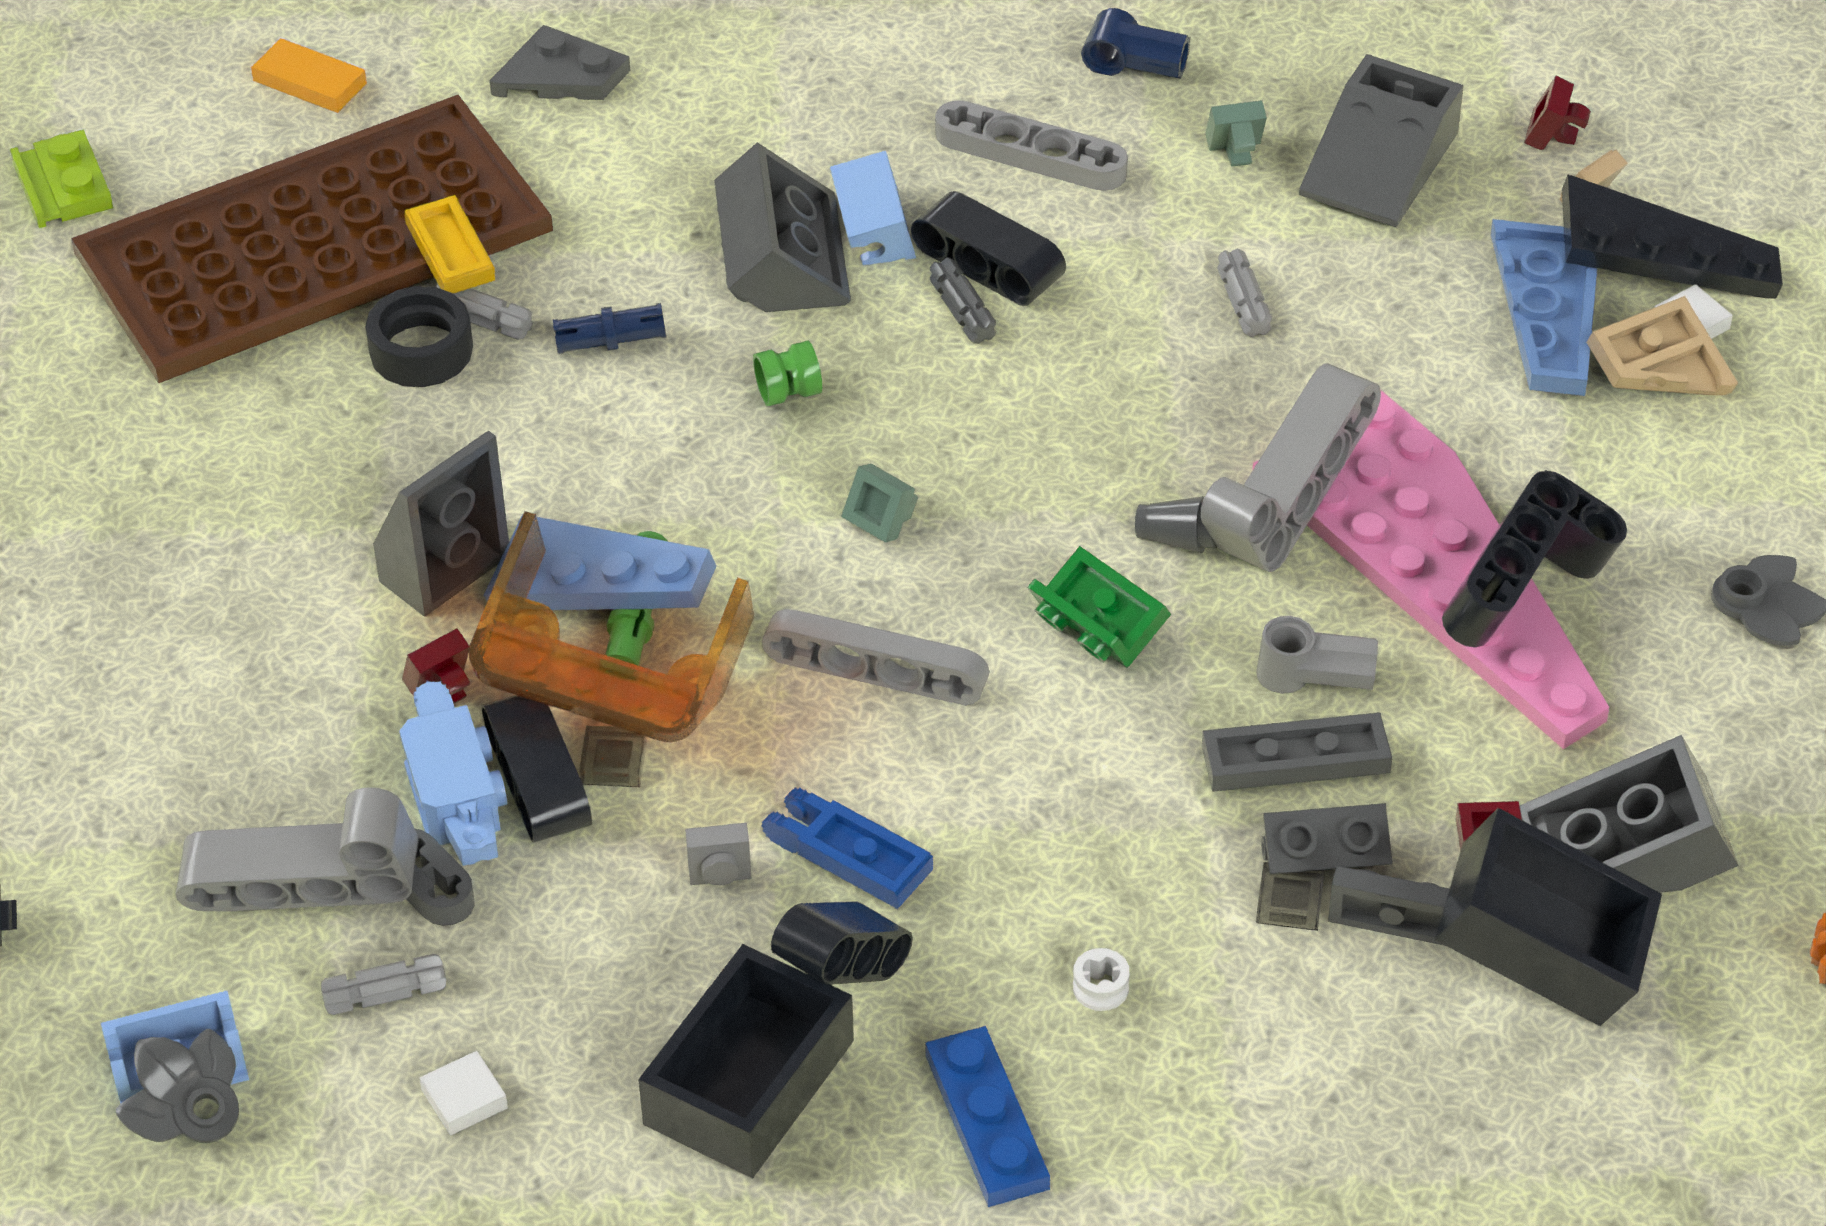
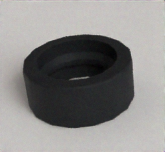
M409 287L396 290L383 297L369 311L365 326L369 355L374 369L386 380L407 387L432 386L444 383L458 375L470 362L473 350L470 317L466 305L453 293L437 287ZM418 326L438 327L449 332L440 341L422 347H404L390 341L393 336L405 329Z

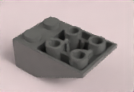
M1366 54L1345 84L1299 188V195L1397 227L1458 134L1464 85Z

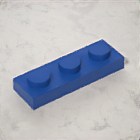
M986 1026L925 1042L926 1059L987 1206L992 1207L1050 1190V1174Z

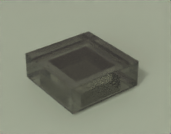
M586 725L579 768L582 784L640 787L647 744L646 728Z
M1264 862L1256 923L1318 931L1325 870L1269 875L1268 862Z

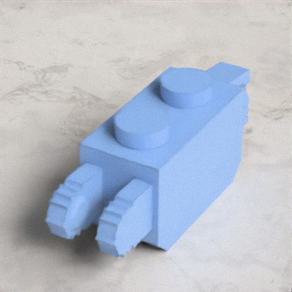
M427 680L426 683L416 687V692H413L418 716L408 719L399 730L406 755V760L404 761L405 770L424 831L430 834L440 845L451 843L463 866L475 864L480 860L488 861L497 858L498 850L495 832L501 830L498 807L508 805L500 771H488L486 762L493 761V754L485 726L474 728L467 705L454 707L446 684L442 685L441 681L429 682Z

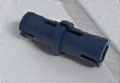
M661 303L620 311H613L612 306L601 308L600 314L562 320L553 319L558 354L606 345L609 351L619 349V343L657 337L666 338Z

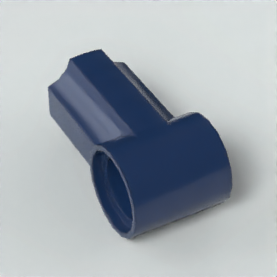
M1108 8L1102 10L1097 15L1083 45L1081 56L1086 67L1094 73L1113 76L1119 74L1125 67L1181 79L1190 52L1191 37L1185 34L1138 25L1135 18L1127 11L1119 8Z

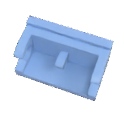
M886 151L831 166L830 170L851 248L864 247L874 242L883 244L878 250L867 251L861 254L862 264L870 265L892 262L905 258V260L916 259L899 192Z
M228 991L101 1023L120 1104L144 1089L137 1076L134 1052L136 1043L145 1038L165 1037L177 1041L189 1049L200 1033L206 1029H211L227 1042L228 1047H231L235 1056L236 1070L231 1085L249 1080Z

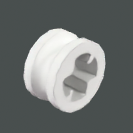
M1095 948L1084 952L1077 958L1073 968V993L1078 1002L1086 1008L1095 1011H1107L1117 1008L1125 1001L1129 993L1130 973L1129 965L1122 955L1107 948ZM1105 974L1112 976V982L1104 979L1098 985L1090 983V977L1099 980Z

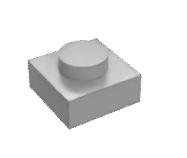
M747 822L685 829L690 885L708 883L712 885H726L737 880L752 879Z

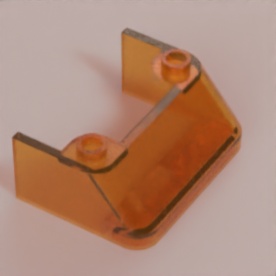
M524 511L469 646V660L476 677L487 686L658 741L677 742L688 737L719 704L727 689L754 619L749 581L737 577L707 656L703 654L686 655L678 659L671 666L667 675L559 641L560 626L555 613L548 606L527 599L546 549L536 514Z

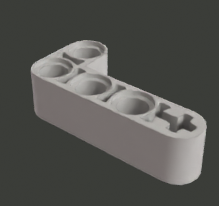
M1329 363L1323 364L1315 371L1245 484L1242 485L1229 478L1222 477L1212 484L1204 497L1201 507V520L1218 549L1267 572H1273L1282 565L1373 420L1381 397L1378 384Z
M367 787L356 789L349 793L346 798L343 823L205 830L188 835L183 845L176 898L183 906L196 911H247L401 902L412 893L418 835L402 801L397 795L380 788Z

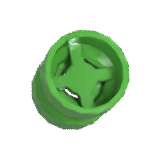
M809 340L791 344L786 352L777 353L771 349L753 355V367L757 386L766 406L784 403L788 396L794 394L808 397L822 393L821 370L815 350Z

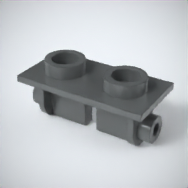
M1386 803L1263 813L1265 836L1261 838L1263 860L1268 861L1269 875L1335 870L1336 866L1359 868L1393 864Z

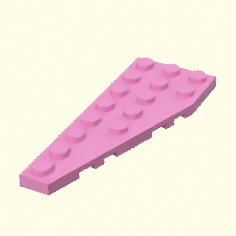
M1381 391L1380 403L1373 420L1307 526L1562 749H1565L1607 722L1610 707L1532 578L1511 611L1486 644L1476 648L1468 647L1456 642L1448 635L1443 627V612L1497 530L1499 523L1456 452ZM1258 461L1253 463V469L1255 468Z

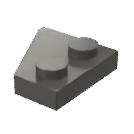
M542 25L489 80L491 95L507 98L508 89L537 90L538 98L543 99L575 97L582 100H604L631 71L630 57L552 27Z

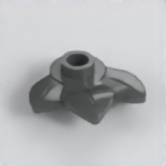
M1763 555L1753 558L1747 566L1736 565L1729 567L1715 580L1712 588L1711 598L1715 607L1720 612L1729 617L1740 619L1751 635L1774 645L1792 646L1799 644L1801 637L1799 628L1816 623L1826 614L1825 598L1793 582L1797 562L1796 558L1790 556Z
M206 1029L192 1042L189 1049L179 1042L165 1037L145 1038L136 1043L134 1052L135 1068L139 1082L144 1089L126 1099L116 1108V1115L124 1126L142 1138L154 1142H164L184 1134L193 1141L211 1143L221 1140L233 1130L239 1117L238 1099L230 1087L236 1070V1061L231 1047H228L227 1042L211 1029ZM206 1098L214 1100L219 1106L215 1116L209 1119H202L195 1115L193 1110L198 1101Z

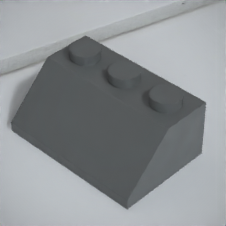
M757 142L714 180L728 289L738 300L750 302L764 312L847 305L851 301L835 192Z

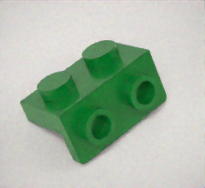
M1081 546L1076 549L1047 586L1034 578L1027 587L1039 603L1034 611L1046 623L1059 632H1062L1068 625L1081 635L1077 642L1093 657L1104 663L1111 656L1126 668L1132 664L1171 616V613L1164 604Z

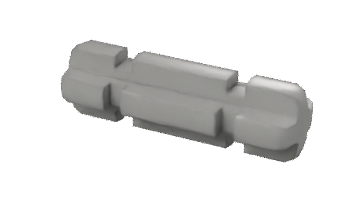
M1238 248L1231 252L1224 250L1218 256L1220 263L1217 269L1222 281L1226 283L1224 286L1234 311L1240 318L1238 321L1241 328L1249 337H1254L1257 334L1266 335L1271 330L1270 322L1272 316L1267 304L1263 302L1265 299L1254 272L1249 268L1250 263L1247 255Z
M471 288L454 293L466 305L470 322L495 332L500 327L502 328L501 333L517 340L524 339L527 332L531 330L533 324L531 321L532 312L528 308L514 303L506 307L507 301Z
M430 954L414 958L415 964L406 966L405 960L355 971L356 978L347 980L346 974L325 978L321 981L325 1008L328 1014L336 1015L353 1011L352 1004L360 1002L362 1007L366 1008L412 997V990L420 989L421 995L440 991L446 987V976L442 960L439 955Z

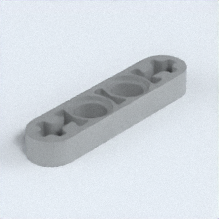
M950 101L937 109L935 115V135L937 141L949 149L1094 190H1113L1120 187L1126 181L1127 152L1121 145L968 101ZM1001 135H1013L1019 140L1012 143H1002L996 141L995 138ZM1057 148L1066 151L1067 154L1053 157L1047 156L1043 152L1048 149Z
M784 609L777 611L772 616L762 639L764 651L770 658L781 664L964 706L974 704L980 699L990 673L986 661L977 653L965 648L798 610ZM835 645L850 648L858 653L859 656L845 654L837 649ZM891 658L907 661L916 669L899 666Z

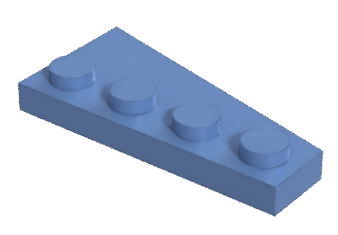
M1492 219L1491 239L1529 390L1585 396L1590 348L1586 342L1592 334L1597 268L1565 262L1564 227Z
M522 514L484 593V597L490 609L494 611L699 608L717 565L709 549Z

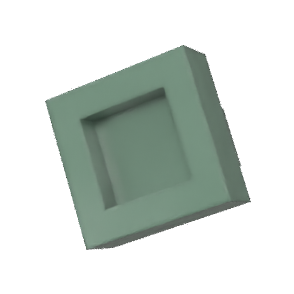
M1263 101L1213 106L1210 109L1205 133L1209 150L1225 149L1231 167L1252 164L1250 151H1255L1256 145L1261 144L1267 119Z
M872 463L858 466L841 517L884 542L893 541L899 537L903 523L911 519L919 497L914 494L915 488Z

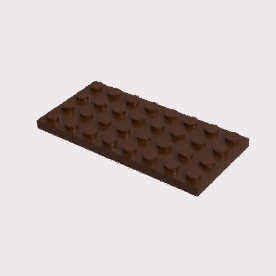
M458 94L71 238L74 254L157 382L162 383L379 299L396 290L404 289L433 278L434 275L406 225L405 210L455 195L488 256L552 232L553 224L550 212Z

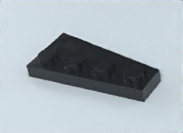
M1567 175L1562 187L1566 263L1688 285L1696 284L1699 287L1761 298H1777L1783 285L1778 247L1587 180Z

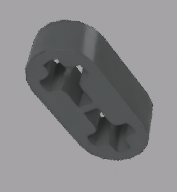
M415 829L418 835L416 858L420 856L422 868L419 869L415 865L412 893L406 900L432 924L447 926L464 921L471 914L475 906L471 877L430 834L424 830ZM434 885H437L447 895L456 893L457 896L452 899L445 895L435 897Z

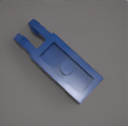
M796 787L792 789L785 797L784 803L788 812L793 817L809 825L808 827L790 817H785L784 814H780L778 811L776 813L773 811L762 821V831L771 842L791 853L798 852V855L896 909L906 901L933 870V856L927 850L834 800L830 803L812 792L808 793L806 789L803 790L801 787L799 789Z

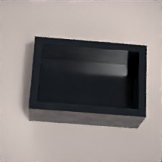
M1497 808L1462 844L1435 941L1601 1026L1639 991L1662 893L1510 813Z
M742 944L638 1079L643 1125L753 1179L854 1042L852 995L832 985L823 984L807 973Z

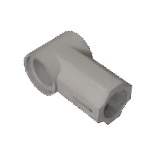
M1279 616L1271 619L1264 627L1256 670L1257 678L1263 687L1281 694L1300 690L1306 683L1373 690L1378 640L1376 638L1314 632L1309 623L1301 618Z

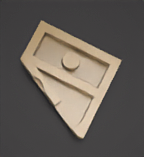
M1685 296L1593 331L1586 342L1613 388L1702 395H1727L1732 393L1738 384Z

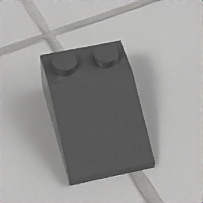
M488 430L401 490L373 543L379 582L424 617L496 567L509 543L496 436Z
M1682 735L1520 805L1523 821L1660 893L1684 890L1739 866L1707 777Z

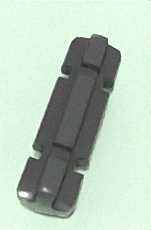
M946 258L942 262L935 261L930 267L932 273L930 281L937 292L942 294L941 298L957 322L964 326L962 329L969 340L976 344L981 343L985 339L991 340L996 335V330L994 329L996 320L990 311L984 307V302L967 277L962 275L963 271L959 265L951 258Z

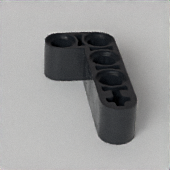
M1547 470L1537 472L1512 505L1444 610L1442 622L1446 632L1456 642L1464 646L1476 648L1486 644L1511 611L1544 557L1578 578H1594L1601 572L1626 538L1627 526L1625 521L1613 508L1565 476Z

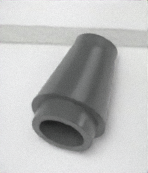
M1205 496L1138 505L1135 515V533L1137 538H1144L1198 553H1203L1205 548H1217L1201 520V507Z

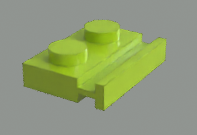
M84 129L34 142V149L19 152L18 147L10 149L13 165L39 228L46 227V222L61 218L62 222L114 208L111 193Z

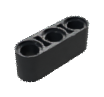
M957 191L947 193L915 220L911 226L912 238L922 253L939 262L946 258L955 260L963 271V275L1020 306H1028L1066 271V261L1062 252L1049 239Z
M537 688L482 704V716L490 744L530 840L534 843L591 826L592 815L584 786L542 690Z
M858 901L800 903L790 908L779 921L771 939V950L775 955L826 985L876 982L890 979L904 964L912 947L913 936L912 932Z

